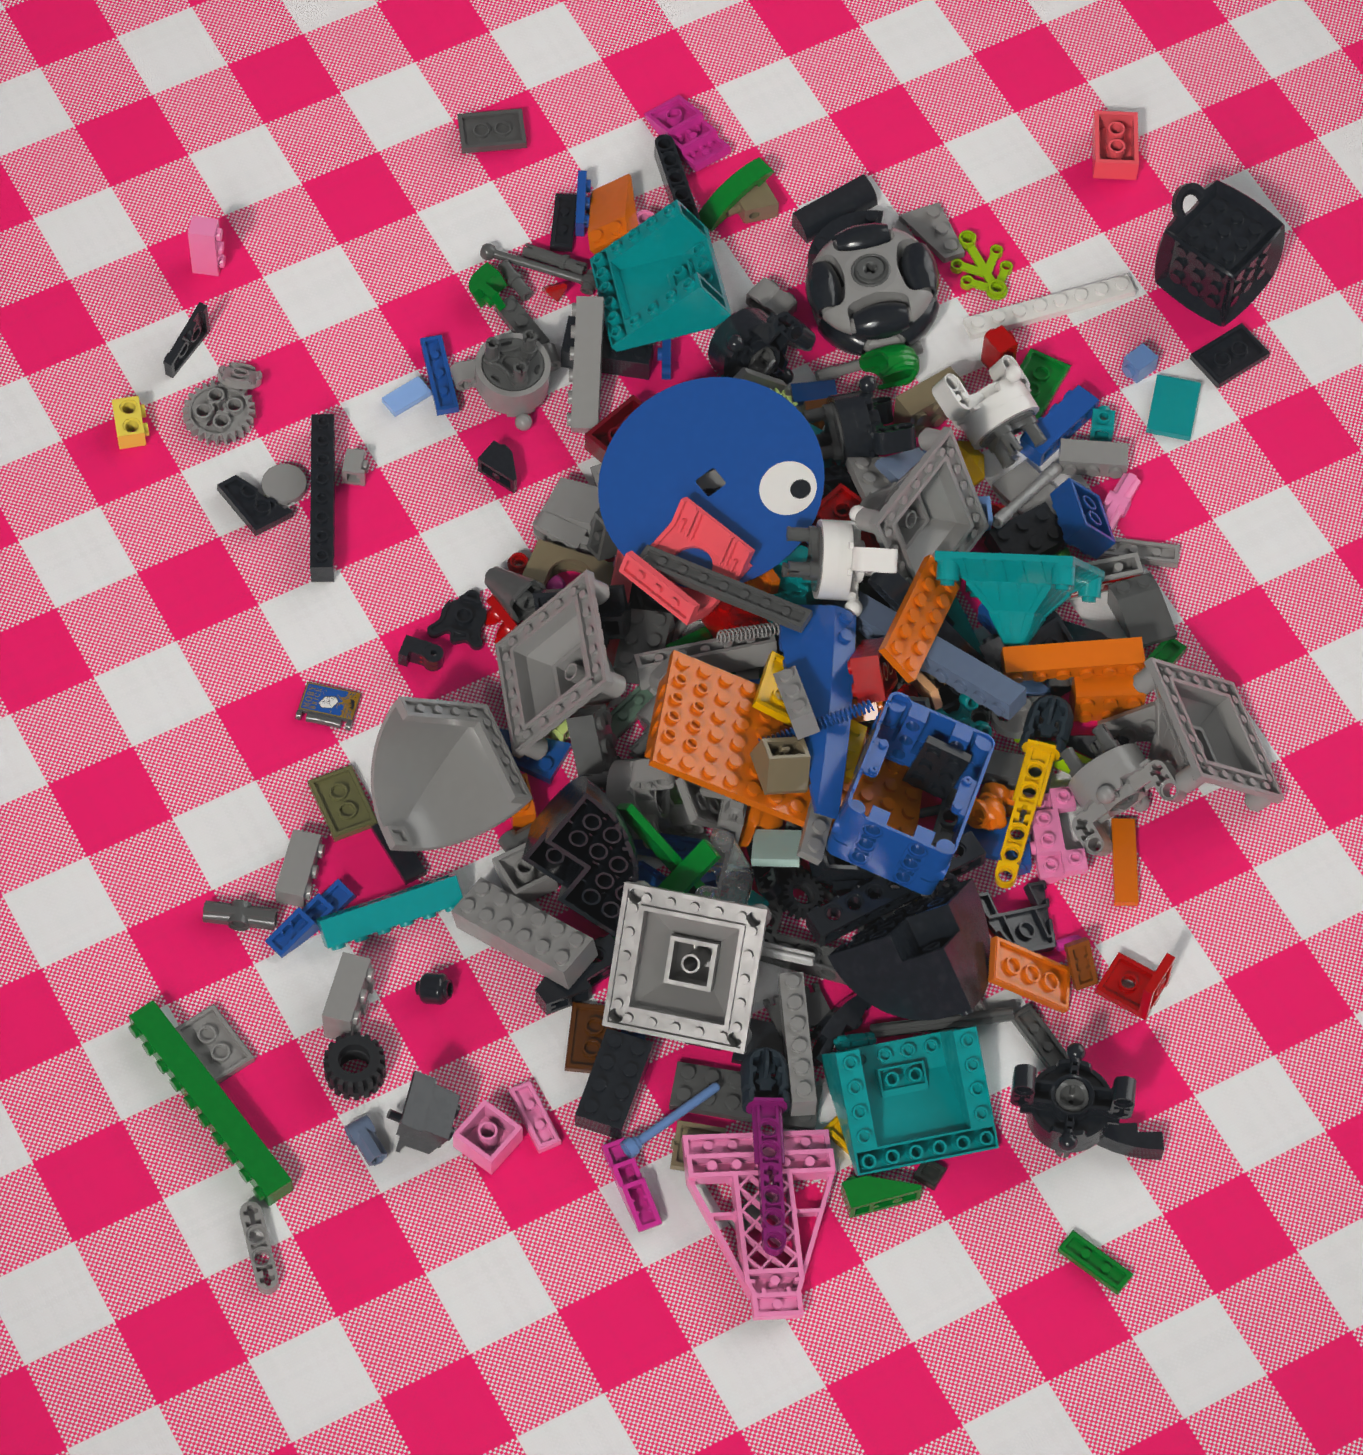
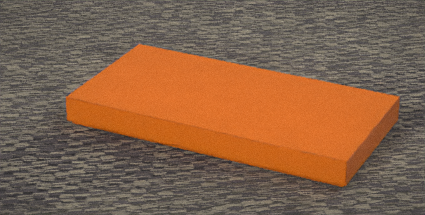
M998 936L991 938L988 982L1058 1012L1065 1013L1069 1011L1070 971L1068 966Z

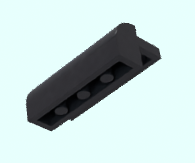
M624 584L608 585L609 598L603 604L598 605L601 629L612 632L610 639H622L627 636L630 630L631 606L630 603H627ZM563 588L535 590L533 592L535 610L537 611Z

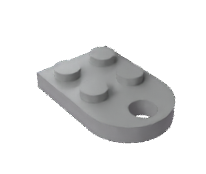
M1042 696L1026 697V704L1008 721H1000L998 718L1002 716H998L992 711V727L1004 737L1020 739L1031 705ZM1040 716L1039 724H1043L1044 719ZM1056 722V723H1055V727L1058 728V731H1059V722ZM1039 729L1034 730L1033 738L1043 737L1040 736L1041 731Z

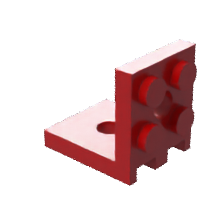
M1118 952L1096 987L1095 993L1146 1020L1153 1005L1155 1006L1163 989L1169 984L1175 957L1166 953L1156 971H1153ZM1123 980H1131L1135 986L1126 988L1121 982Z

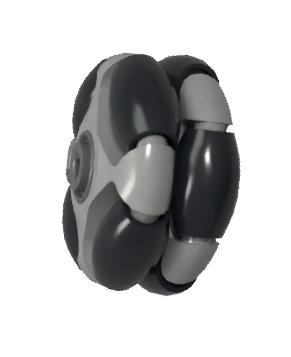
M863 223L835 234V240L832 241L831 239L820 250L813 264L807 269L805 290L814 319L818 325V332L832 346L849 354L861 356L870 350L892 344L913 345L930 330L936 320L940 307L937 291L939 271L932 252L927 245L920 243L908 233L893 227L888 229L887 224Z

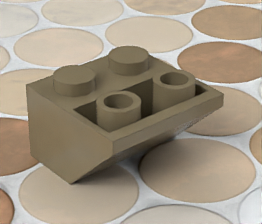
M797 737L762 738L752 750L750 756L764 795L806 793L808 790L811 756L804 738L797 740Z

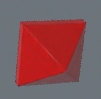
M561 282L543 286L542 291L558 302L567 289V284Z

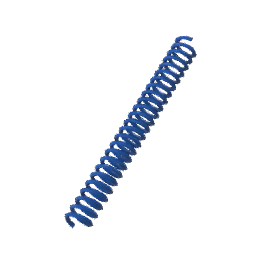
M867 699V705L865 701H862V705L859 702L857 706L853 704V709L849 706L848 710L844 707V712L840 709L839 713L835 711V715L832 712L830 716L826 714V719L824 716H821V720L817 717V724L820 730L821 727L825 730V724L829 728L830 723L834 726V721L836 724H839V720L843 723V717L845 721H848V717L852 720V714L857 718V713L859 716L862 715L861 710L866 715V710L868 713L871 712L870 707L872 711H875L870 700ZM790 727V732L788 729H785V733L781 730V736L779 732H776V737H793V735L796 737L793 728Z

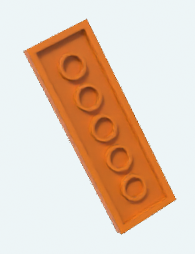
M931 554L924 557L878 650L907 683L915 681L960 588L956 582L954 586L940 585V581L936 580L937 561L934 560L935 558Z

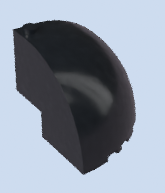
M580 776L560 790L533 821L522 859L561 884L558 901L616 938L624 882L639 881L637 852L630 830L618 808L597 785L585 776Z
M971 878L945 888V891L936 895L935 898H932L931 894L914 903L915 907L910 903L894 911L895 914L885 919L886 922L881 918L869 925L867 929L852 936V941L848 943V946L845 943L841 944L828 955L832 966L847 986L867 1003L886 1013L912 1020H938L958 1014L966 1016L972 1013L974 1007L984 996L989 983L990 958L988 925L973 879Z

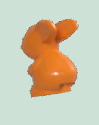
M997 782L985 783L981 787L980 795L975 799L967 823L973 828L997 830L1006 827V814L1011 817L1012 806L1015 804V801L1012 800L1015 790H1009L1004 784Z

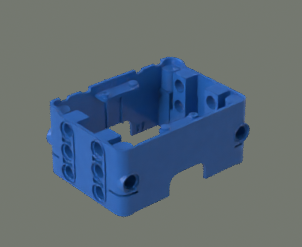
M892 692L888 696L882 710H879L872 725V730L856 765L853 779L828 836L826 850L835 857L922 895H930L934 892L939 881H943L951 859L958 848L993 753L995 741L989 734L918 704L904 693ZM928 735L972 755L969 764L953 787L957 789L951 806V812L958 815V821L952 830L954 832L951 841L941 839L935 846L931 844L936 832L917 825L913 835L910 836L887 826L890 812L873 805L868 816L864 814L865 805L859 800H852L862 774L872 778L877 777L884 758L909 767Z

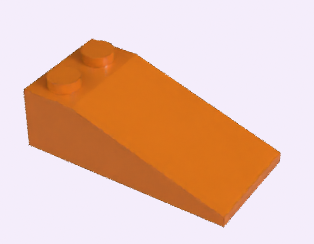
M630 174L592 190L588 240L590 251L595 255L638 226Z

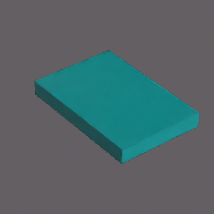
M1157 374L1146 433L1190 441L1201 383Z

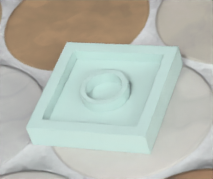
M755 829L751 866L799 867L800 857L796 855L802 830Z

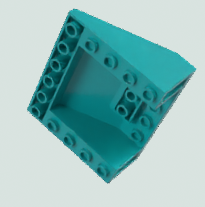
M677 199L589 259L598 296L604 297V320L611 347L616 352L711 329L732 315L708 228Z
M976 1026L961 1027L821 1054L826 1082L856 1176L999 1148Z

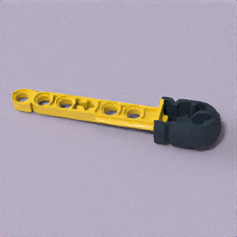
M1045 695L1033 702L1027 713L1023 734L1019 741V748L1025 753L1012 798L1015 804L1001 849L1000 860H998L995 870V882L1001 888H1010L1016 882L1019 865L1023 858L1037 807H1041L1053 762L1062 760L1063 758H1061L1060 754L1067 749L1066 745L1072 731L1074 715L1070 704L1065 699L1056 695ZM1040 716L1044 719L1043 724H1039ZM1056 722H1059V731L1055 727ZM1039 729L1041 731L1040 736L1051 738L1052 734L1058 731L1056 744L1052 745L1033 740L1034 730ZM1033 767H1037L1042 771V774L1038 777H1033L1028 771ZM1032 788L1036 791V795L1031 798L1023 795V790ZM1022 810H1027L1023 823H1020V813ZM1016 829L1021 830L1024 833V837L1014 839L1011 836V832ZM1013 850L1018 853V858L1009 860L1005 857V853ZM1004 871L1010 872L1012 879L1002 881L999 878V874Z

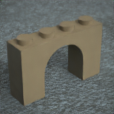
M538 539L522 575L537 580L546 587L548 581L561 572L575 571L582 574L587 569L594 572L595 579L611 585L614 566L613 562L598 561L594 555L583 554L575 549L565 548L551 541Z

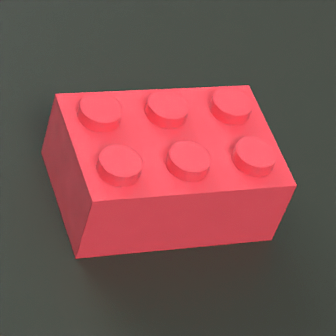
M1094 111L1092 123L1093 178L1136 180L1139 166L1138 112Z

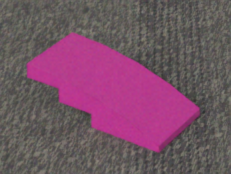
M680 95L644 113V117L658 135L666 134L673 138L679 157L695 172L731 153L730 145L718 137L717 130L704 120L703 113Z

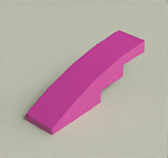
M624 1137L602 1145L601 1149L626 1208L638 1232H642L661 1225L662 1221L645 1178H642L635 1157L630 1159L620 1146V1142L625 1139Z

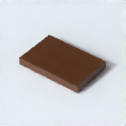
M573 1002L565 1071L591 1073L606 1029L619 1031L616 1028L602 1026L605 1005Z

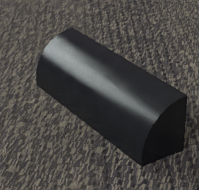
M863 174L793 212L792 227L806 243L814 240L823 227L834 219L848 213L869 210L878 205L875 190Z

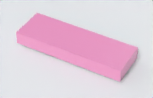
M531 1080L508 1089V1093L538 1153L540 1154L561 1145V1139Z

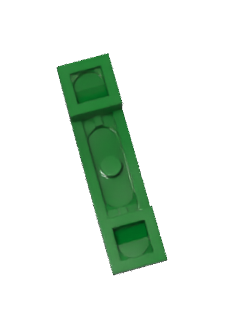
M760 157L743 166L728 178L708 199L698 213L701 222L712 232L727 218L726 213L755 185L760 187L774 171Z

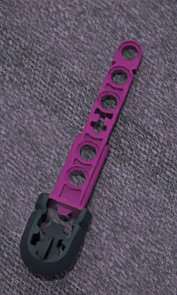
M761 1047L749 1052L741 1063L742 1109L745 1113L752 1114L754 1164H758L760 1216L763 1229L761 1233L762 1247L768 1255L777 1256L783 1252L786 1245V1228H783L785 1208L782 1165L785 1164L782 1114L791 1108L789 1068L786 1059L780 1052L772 1048ZM755 1074H758V1079L753 1084ZM771 1074H775L774 1080L771 1079ZM755 1085L759 1087L760 1092H771L772 1087H776L778 1091L777 1097H754ZM770 1125L774 1128L775 1132L767 1135L762 1132L761 1127ZM770 1147L775 1150L776 1155L767 1157L763 1154L762 1150ZM767 1171H772V1175H774L771 1185H768L769 1175ZM769 1192L775 1193L778 1196V1201L773 1203L767 1201L765 1194ZM775 1215L779 1218L780 1223L771 1225L767 1222L766 1217ZM770 1238H776L781 1242V1246L779 1248H772L768 1245L767 1241Z

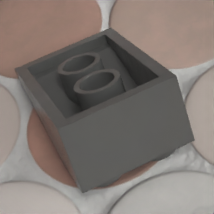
M1151 572L1108 584L1107 604L1127 638L1142 637L1143 648L1177 638V632L1162 592Z

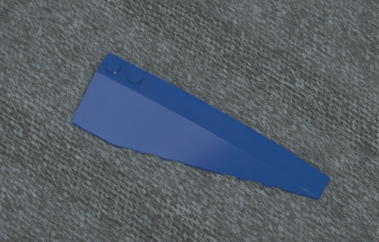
M799 605L812 610V618L803 632L800 633L780 625L779 648L784 655L783 667L787 669L796 666L816 721L817 717L821 720V716H824L826 719V714L830 716L832 712L835 715V711L839 713V710L842 709L844 712V707L847 710L849 706L852 707V683L854 681L853 675H850L848 672L847 662L855 652L856 615L836 605ZM843 717V723L839 720V724H836L834 721V726L830 723L829 728L825 724V730L821 727L820 732L804 738L811 756L809 770L811 784L809 785L814 813L833 819L837 818L841 803L851 723L849 717L848 721H845Z

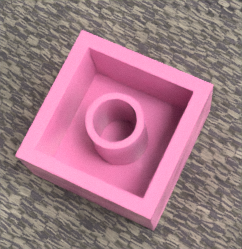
M485 1099L453 1133V1147L491 1175L523 1140V1127Z

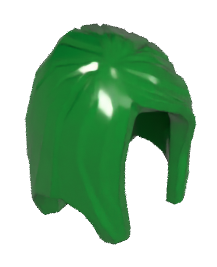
M892 344L870 350L861 355L859 365L863 371L879 376L883 384L877 385V389L883 390L911 383L919 372V357L912 347L905 344Z

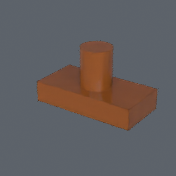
M1083 937L1064 944L1073 988L1078 991L1098 984L1099 981L1089 939Z

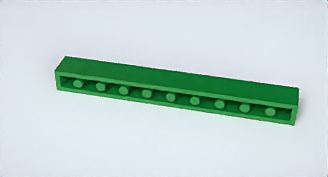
M154 1000L130 1014V1026L128 1028L131 1034L136 1039L139 1037L142 1040V1047L148 1056L153 1055L157 1060L156 1065L160 1072L168 1074L171 1078L169 1082L176 1092L181 1091L184 1095L183 1100L190 1110L194 1109L197 1112V1119L202 1127H208L212 1132L211 1137L218 1147L222 1145L226 1150L225 1156L232 1165L236 1163L240 1169L239 1174L246 1183L250 1182L254 1187L253 1192L259 1201L264 1200L269 1207L292 1192V1179Z

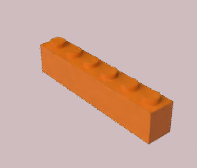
M1142 637L1002 647L1000 661L1002 674L1017 683H1021L1026 680L1043 682L1054 678L1057 680H1067L1070 677L1087 679L1094 675L1112 677L1121 673L1135 675L1144 668L1145 655Z

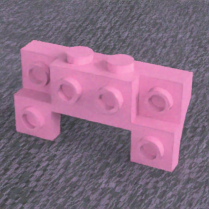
M1069 787L1049 788V793L1044 794L1041 807L1036 809L1029 833L1031 838L1030 852L1031 855H1034L1038 881L1045 880L1046 884H1053L1066 877L1088 873L1085 848L1065 849L1059 814L1076 811L1077 807L1075 797ZM1036 794L1026 795V796L1029 797V798H1031V797L1035 796Z

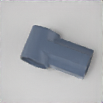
M367 1115L344 1126L350 1142L353 1146L356 1145L369 1166H376L388 1157L386 1150L376 1135L375 1127Z

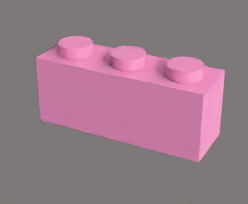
M192 215L188 230L192 273L219 276L220 268L225 266L226 256L223 255L224 242L221 241L223 229L219 228L218 219Z

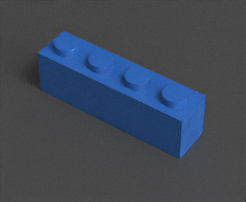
M1080 385L1074 390H1069L1059 404L1055 403L1044 418L1040 417L1037 424L1048 440L1041 446L1035 447L1025 431L1020 438V445L1023 447L1020 453L1040 467L1059 449L1061 438L1070 439L1091 419L1093 408H1098L1099 399Z

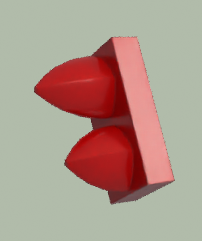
M491 595L486 601L491 606L487 612L486 625H495L503 621L496 632L494 641L496 644L522 622L517 623L513 620L495 596Z

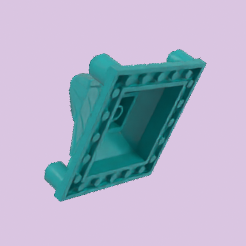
M935 551L934 560L937 561L936 580L940 581V585L954 586L955 582H959V578L965 580V592L970 593V597L978 598L986 607L1003 644L1008 645V647L1028 645L1044 623L1045 618L1067 601L1072 593L1078 591V597L1082 598V602L1096 603V599L1101 598V586L1105 578V571L1074 556Z

